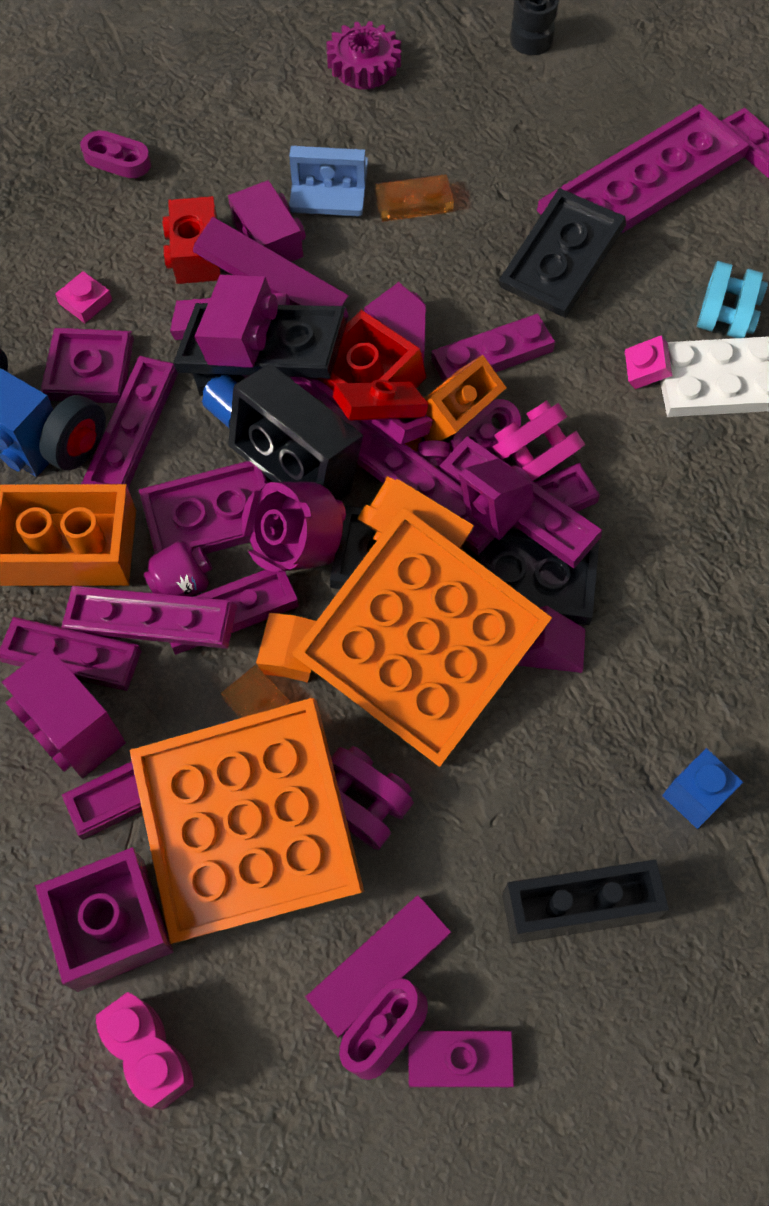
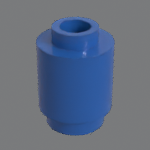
M223 375L211 379L206 384L203 390L202 404L230 429L233 387L237 382L229 375Z

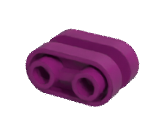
M351 746L347 750L339 747L331 756L349 832L372 848L380 850L391 835V831L382 821L388 814L398 819H403L414 804L413 799L409 796L412 789L397 775L388 773L385 776L373 768L372 759L359 748ZM350 786L373 802L367 810L345 794Z

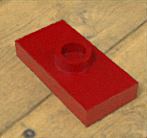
M374 380L372 383H335L332 396L349 421L425 417L429 405L411 381L389 382L386 380Z

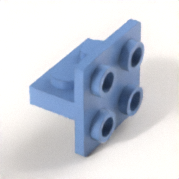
M291 146L289 155L292 180L289 203L291 212L361 216L363 214L368 158L365 157V150Z

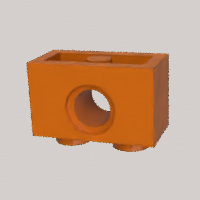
M484 355L457 370L424 398L429 404L426 415L433 419L429 434L423 436L426 441H442L457 433L507 388Z

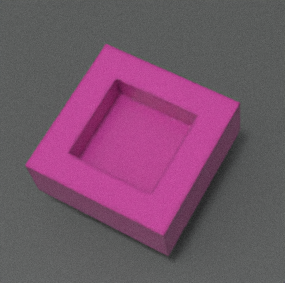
M84 271L55 293L58 303L84 323L113 301L110 291Z
M662 335L625 349L628 382L634 389L672 376L669 347Z

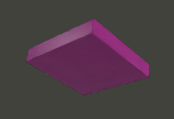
M54 328L40 391L46 394L49 400L63 401L70 396L81 395L98 403H118L126 386L134 342L132 332Z

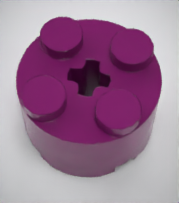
M271 482L265 484L267 486L260 491H254L249 496L242 515L243 537H249L253 550L248 552L260 567L271 572L317 568L333 562L341 542L342 523L346 518V510L343 503L335 499L328 489L315 482Z

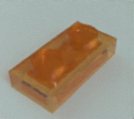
M447 174L375 184V196L382 222L453 212L454 200Z

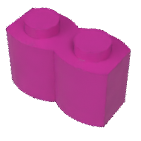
M127 992L96 1014V1026L100 1039L115 1057L123 1060V1070L128 1086L143 1104L151 1108L163 1110L194 1087L192 1072L187 1060L177 1048L166 1042L164 1025L157 1012L149 1004Z

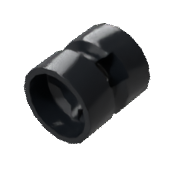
M514 0L510 42L516 51L532 56L543 54L552 47L556 26L554 20L557 17L559 0Z

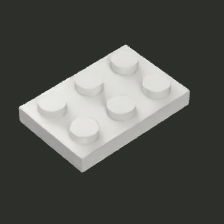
M769 337L667 342L672 376L660 380L667 417L769 411Z

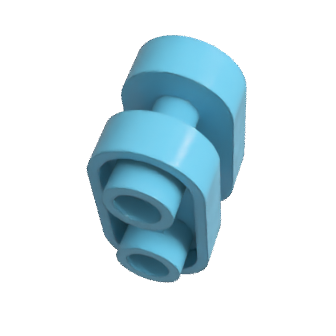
M717 261L706 290L696 328L712 332L716 321L729 324L727 336L744 338L746 333L753 334L756 329L761 311L755 310V305H761L768 282L762 281L763 272L751 269L746 270L742 280L730 277L732 264ZM725 292L737 295L734 308L722 305Z

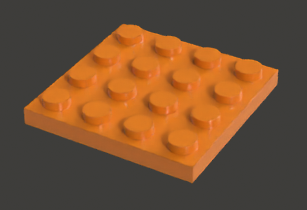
M403 506L292 655L440 767L552 617Z
M309 698L130 750L170 944L365 892L316 699Z

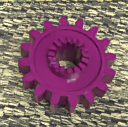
M356 21L354 22V28L350 29L348 26L343 25L341 26L342 34L333 32L332 41H327V66L332 69V76L334 78L338 77L343 84L356 89L379 87L387 83L391 76L395 77L397 75V68L401 67V41L396 40V33L394 31L386 33V25L382 24L378 28H374L372 21H369L366 26H361Z

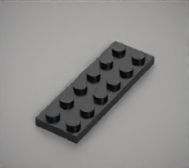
M345 505L346 518L342 523V538L333 561L330 588L341 589L376 543V540L373 539L376 531L357 520L363 509L361 507ZM510 529L500 540L494 538L479 555L473 553L465 545L462 546V551L537 607L549 606L576 624L590 626L593 617L600 541L593 546L575 568L569 566L518 529Z

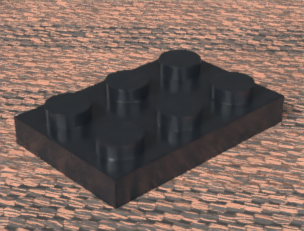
M559 188L500 277V287L566 318L625 228L626 216Z

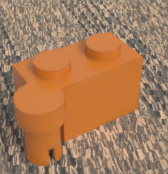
M388 476L385 478L384 484L371 505L366 504L357 518L358 521L376 531L373 539L377 541L404 506L460 549L474 528L473 524L401 480H394Z

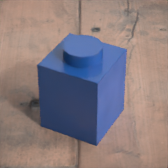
M706 748L671 783L662 796L698 829L735 792L743 781Z

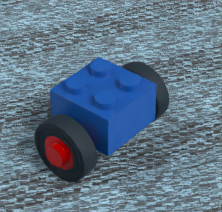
M0 348L1 459L13 470L19 472L21 469H24L35 477H38L49 463L67 471L80 467L92 456L102 439L106 424L105 412L102 407L87 397L73 395L64 399L53 410L46 394L8 373V359Z

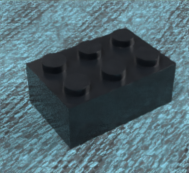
M272 364L266 365L234 385L229 447L245 460L251 461L273 482H315L328 489L337 500H341L351 493L363 440L362 433Z

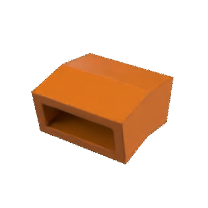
M269 613L256 661L263 675L286 677L308 683L311 669L294 657L292 653L315 624V620L294 615Z

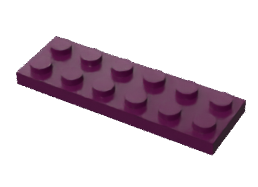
M699 103L560 188L626 216V226L621 232L622 234L745 157L750 144ZM558 189L538 200L537 212L542 215Z

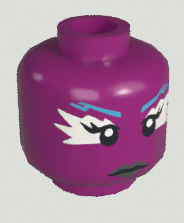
M178 541L149 558L148 571L144 572V577L154 594L195 597L207 590L209 586L207 572L213 568L201 547L193 550L186 542Z

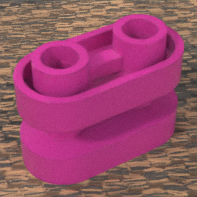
M546 400L526 414L530 421L519 428L517 423L513 422L496 433L494 436L498 443L493 445L492 449L501 460L512 455L518 466L534 481L584 447L585 443L577 430L565 437L558 423L568 416L559 403L551 407L548 400ZM544 434L551 446L533 458L526 445Z

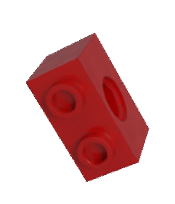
M214 196L168 200L169 216H163L164 236L166 240H170V245L163 246L166 268H173L176 284L218 281L221 275V268L193 252L194 243L211 218L215 217L218 219Z

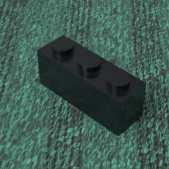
M656 859L507 882L502 893L511 944L653 922L669 911Z

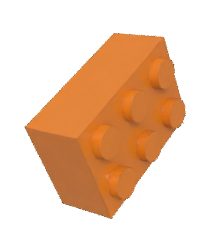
M127 484L0 485V586H129L137 510Z

